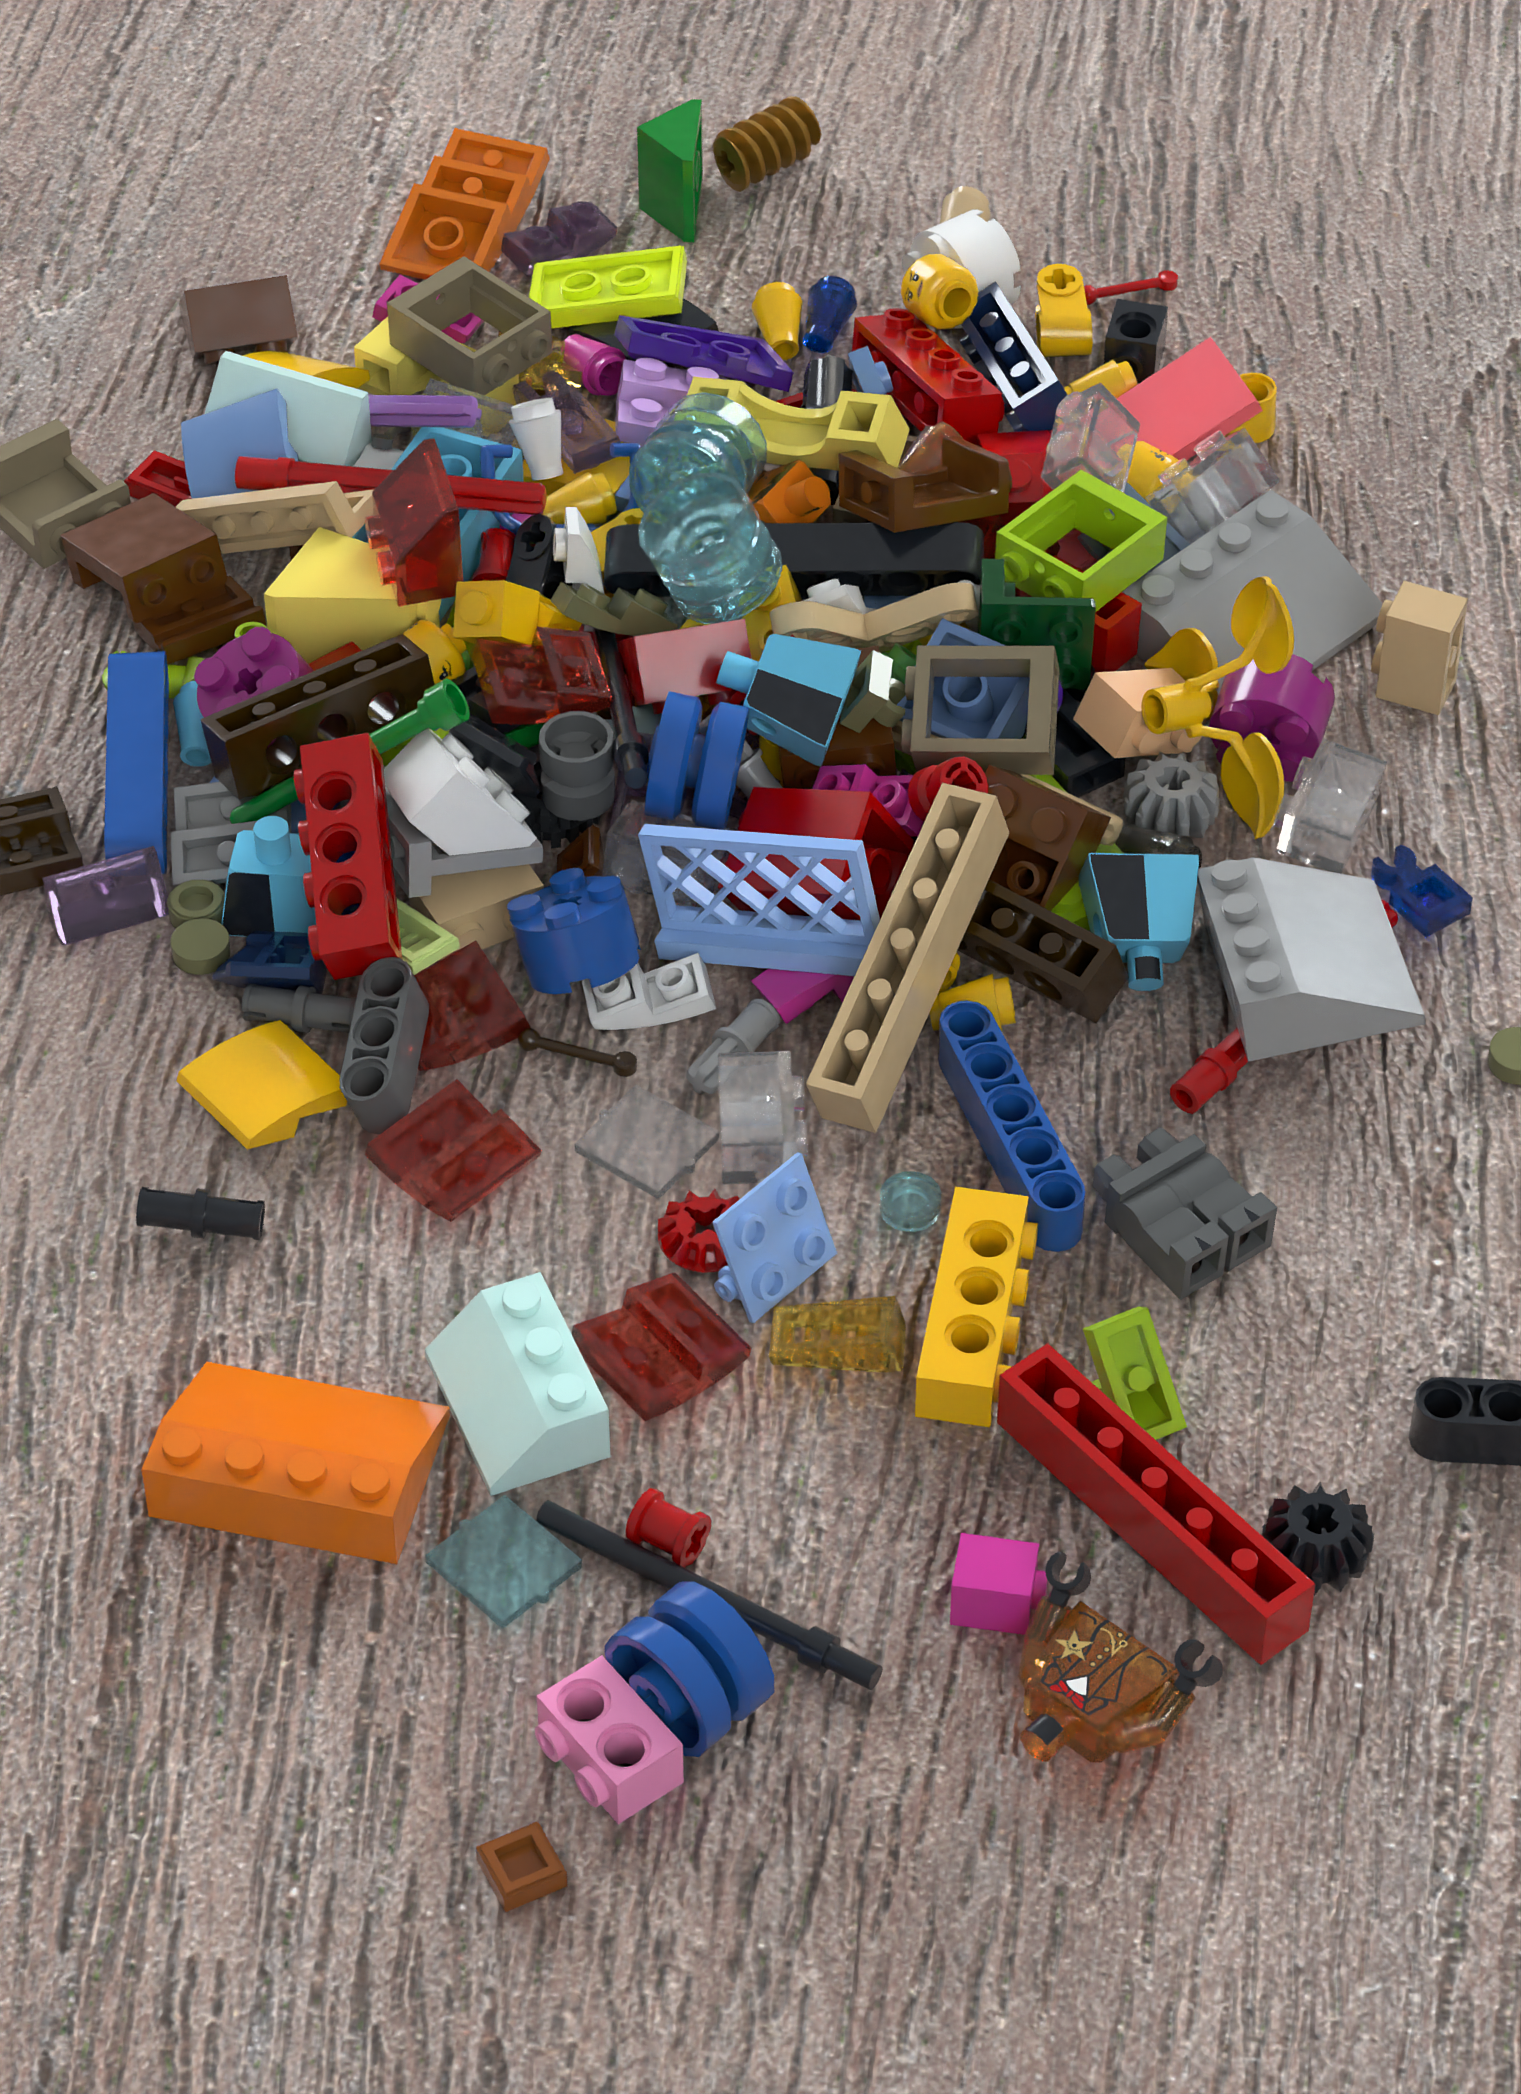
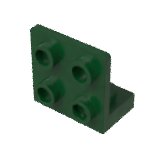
M982 559L977 633L1005 646H1054L1062 688L1087 689L1090 684L1096 612L1095 600L1092 598L1015 597V582H1005L1004 559Z

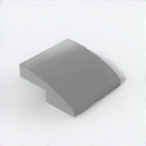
M221 782L174 787L175 831L170 832L174 888L190 880H207L215 884L227 882L228 869L237 833L243 830L253 831L254 824L257 822L231 824L230 813L234 808L254 797H245L239 800ZM291 804L269 816H279L285 819L289 825V833H291Z

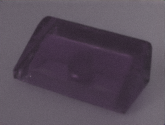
M154 846L43 878L48 917L62 945H70L169 915L168 895Z

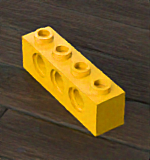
M955 1187L916 1376L915 1417L991 1427L995 1402L998 1403L999 1375L1011 1368V1366L1002 1365L1004 1354L1016 1355L1021 1319L1020 1317L1011 1316L1013 1306L1024 1307L1026 1303L1029 1270L1020 1269L1022 1258L1033 1260L1036 1249L1038 1223L1027 1222L1029 1196Z

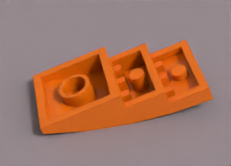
M454 128L443 156L434 155L422 185L413 184L379 263L381 270L425 280L465 256L490 272L514 235L536 192L550 160L547 148Z

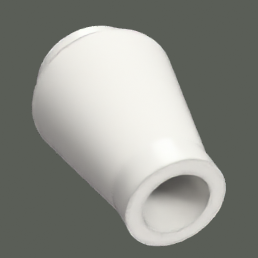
M553 398L537 399L512 406L513 419L509 421V424L529 466L532 480H544L562 475L561 410H555Z

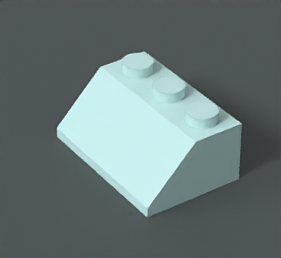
M225 351L220 357L205 414L277 388L287 403L288 441L298 454V462L353 466L360 458L365 446L372 443L368 392Z
M541 1272L481 1290L425 1348L427 1362L450 1407V1411L490 1496L611 1457L609 1409Z

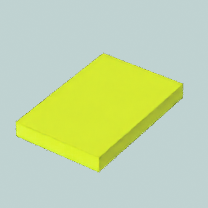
M680 245L539 262L534 264L529 298L550 311L551 329L618 321L619 315L644 318L678 314L682 312L687 267L685 248Z

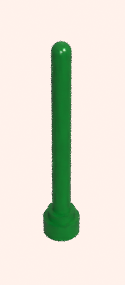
M450 679L442 680L424 691V698L418 701V708L370 733L369 735L379 754L381 755L428 728L433 731H437L440 728L444 731H449L467 721L470 717L469 707L458 686ZM294 776L234 808L230 813L231 824L258 821L297 801Z

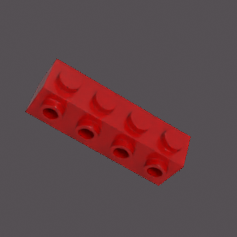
M892 308L886 310L884 315L855 317L852 352L868 346L874 363L884 362L893 385V391L886 393V395L892 396L900 413L939 449L942 448L944 437L956 436L977 445V434L998 433L999 422L1002 421L1004 416L1002 393L982 373L973 368L958 352L946 344L936 332L916 318L912 312L906 309Z

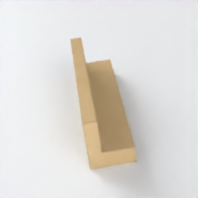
M334 481L182 500L176 508L216 533L221 554L304 545L319 527L352 538L385 504V501L378 489L343 493L338 482Z

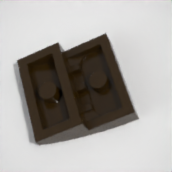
M58 787L0 799V896L86 876L82 855L72 834L68 811Z

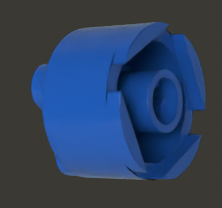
M570 868L552 875L549 879L550 886L533 894L514 898L507 904L510 922L526 974L529 977L531 987L538 992L546 994L573 993L570 982L589 979L591 988L598 987L621 977L630 971L640 959L637 950L640 949L639 938L620 877H585L582 869Z

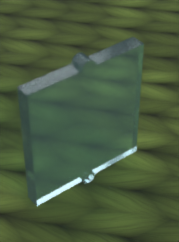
M506 1495L502 1496L471 1521L467 1519L461 1520L459 1522V1530L425 1555L426 1563L502 1629L537 1602H548L549 1593L582 1568L581 1558Z

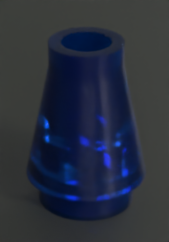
M825 276L810 287L807 300L806 329L803 336V343L809 350L816 353L831 351L834 341L856 311V292L847 280L837 276Z

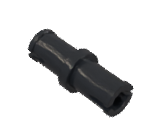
M142 1186L137 1203L136 1224L140 1227L145 1225L191 1231V1237L204 1239L206 1233L260 1240L264 1225L265 1201L211 1196L209 1189L198 1188L195 1194L155 1190Z

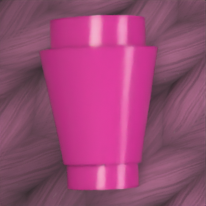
M579 334L567 337L560 347V357L566 362L584 387L591 394L597 396L616 394L618 392L623 360H626L624 353L618 348L591 340Z

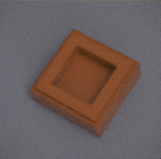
M538 1821L476 1847L477 1862L505 1913L568 1886L567 1872Z

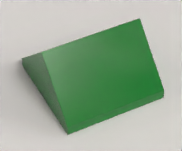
M691 99L637 127L639 209L684 242H694L703 184L701 99Z

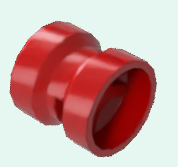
M965 756L954 757L945 760L939 765H931L921 769L913 775L908 787L909 804L914 814L924 822L942 783L988 794L987 777L983 769L974 760Z

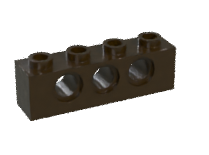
M400 634L200 719L215 778L239 800L245 797L258 796L269 790L273 785L294 776V770L302 768L300 746L363 733L370 734L418 708V701L424 698V691L435 685L428 654L404 634ZM276 738L274 743L271 746H269V744Z
M988 880L957 950L1096 1024L1129 978L1115 944L991 880Z

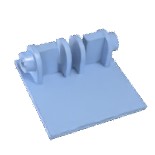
M797 1152L712 1222L728 1266L723 1267L718 1273L719 1279L714 1283L715 1290L727 1302H731L733 1299L741 1300L748 1320L753 1324L837 1254L802 1153Z

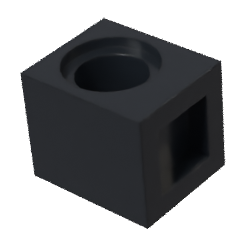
M1117 299L1105 336L1104 364L1111 360H1114L1116 364L1128 361L1135 374L1137 383H1141L1156 373L1165 349L1168 306Z

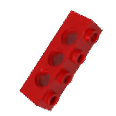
M369 733L300 746L302 768L294 770V784L299 802L305 804L307 820L299 821L298 829L303 852L306 856L310 855L311 872L304 873L303 875L306 899L309 907L315 908L316 925L308 927L311 953L315 961L322 960L334 980L363 975L364 971L379 959L395 957L403 960L383 759ZM350 800L343 808L332 810L340 801ZM355 851L350 859L336 863L341 855ZM361 903L353 913L341 915L346 907Z

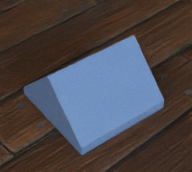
M943 618L927 644L930 646H1005ZM934 677L931 734L940 738L1020 739L1024 734L1027 724L1030 677ZM906 695L897 704L906 709L905 715L900 719L902 722L903 719H912L914 701H908Z

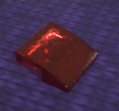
M537 626L531 645L477 639L472 659L492 723H546L558 714L570 711L594 713L610 707L612 695L590 632Z
M476 940L432 967L425 968L414 975L429 1003V1014L418 1064L419 1071L453 1065L492 1051L517 1039L522 1030L531 1028L525 1015Z
M456 1079L367 1144L365 1156L393 1183L421 1205L452 1222L540 1157L542 1150L502 1109L492 1115Z
M675 1272L627 1289L622 1308L575 1324L571 1332L583 1359L644 1421L682 1405L713 1386L748 1359L752 1349Z

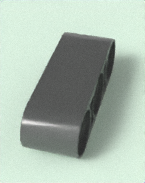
M395 957L377 960L364 971L361 977L340 1075V1089L361 1127L373 1134L389 1133L398 1128L407 1118L429 1014V1003L407 962Z

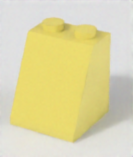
M321 527L314 532L264 593L267 628L271 633L286 639L308 664L351 641L363 651L402 634L419 620H428L440 628L439 609L442 595L437 590L436 565Z

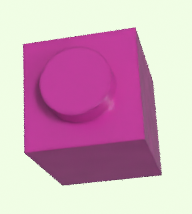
M961 1533L951 1585L950 1625L1028 1635L1032 1609L1045 1610L1049 1584L1045 1571L1038 1570L1039 1543Z

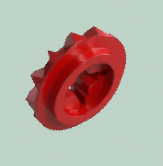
M714 1188L708 1197H698L689 1190L683 1202L669 1201L664 1217L658 1219V1242L665 1256L676 1265L695 1272H718L723 1267L728 1266L716 1232L707 1229L701 1234H696V1224L698 1223L702 1226L710 1225L716 1218L739 1200V1197L734 1196L729 1199H723Z

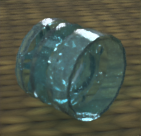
M706 392L684 396L668 409L655 430L650 433L645 443L638 449L629 467V487L637 506L654 524H727L739 507L742 499L747 496L759 479L767 463V443L760 425L743 406L726 396Z
M698 473L676 481L660 492L645 509L638 527L640 546L662 578V582L670 592L672 599L685 617L696 622L715 624L743 617L760 606L777 586L783 569L781 552L772 540L767 528L760 521L759 514L746 491L732 477L721 473Z

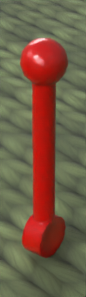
M1164 270L1159 273L1158 277L1101 288L1085 285L1086 303L1091 305L1098 298L1158 287L1165 291H1172L1177 288L1178 275L1173 271Z

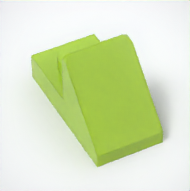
M1135 1307L1083 1328L1099 1379L1092 1381V1383L1155 1440L1187 1427L1147 1307Z

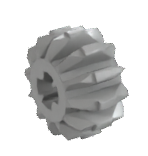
M1159 752L1154 762L1140 759L1135 771L1128 773V779L1124 784L1123 797L1125 798L1124 813L1126 815V822L1135 825L1138 837L1155 835L1159 846L1166 839H1175L1183 846L1188 836L1203 838L1206 829L1215 823V817L1219 813L1220 800L1218 799L1219 785L1217 783V775L1207 772L1204 761L1187 762L1184 752L1176 759L1168 758L1162 752Z

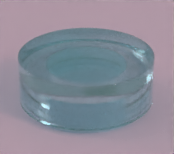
M914 1171L897 1173L888 1178L881 1187V1216L887 1224L901 1231L915 1232L924 1230L932 1226L940 1216L941 1189L937 1182L926 1174Z

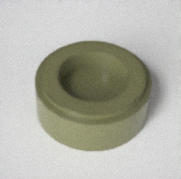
M190 880L179 884L170 892L167 899L170 923L175 929L184 922L202 918L211 919L221 924L225 898L223 890L217 884L207 880Z
M204 918L189 920L178 926L172 933L170 942L173 961L179 969L186 973L194 975L213 973L222 963L230 958L231 950L228 931L217 921Z
M1510 1027L1496 1033L1490 1042L1488 1066L1491 1072L1500 1080L1515 1085H1521V1027Z

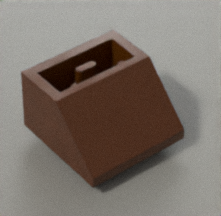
M988 765L985 772L988 794L997 796L1009 830V835L989 880L1052 911L1079 881L1078 876L1089 853H1096L1111 817L1018 773Z

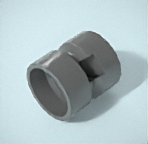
M570 711L551 718L540 730L541 796L546 809L557 817L577 821L596 818L608 811L615 801V772L612 768L614 765V733L609 723L600 716L584 711Z

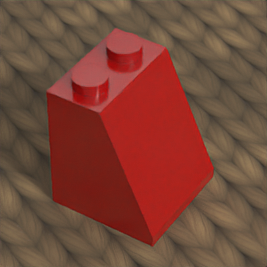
M753 787L747 806L739 819L738 831L863 840L880 919L915 844V841L877 798L867 791ZM731 853L728 860L724 863L735 874L745 865ZM768 854L765 857L766 860L789 878L800 869L783 855ZM824 858L820 862L843 882H846L851 877L847 860ZM753 870L743 879L768 900L778 891ZM808 875L798 883L799 886L822 904L832 896L829 891ZM719 883L718 889L720 890L723 887L721 883ZM732 892L726 896L738 910L756 912ZM786 896L776 905L788 915L810 916ZM841 901L831 909L841 919L861 921L860 916Z

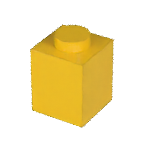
M505 580L457 582L453 638L487 648L536 647L540 592Z

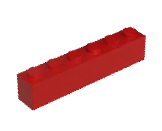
M1045 1344L999 1375L997 1423L1259 1665L1267 1662L1309 1631L1315 1583L1051 1345Z

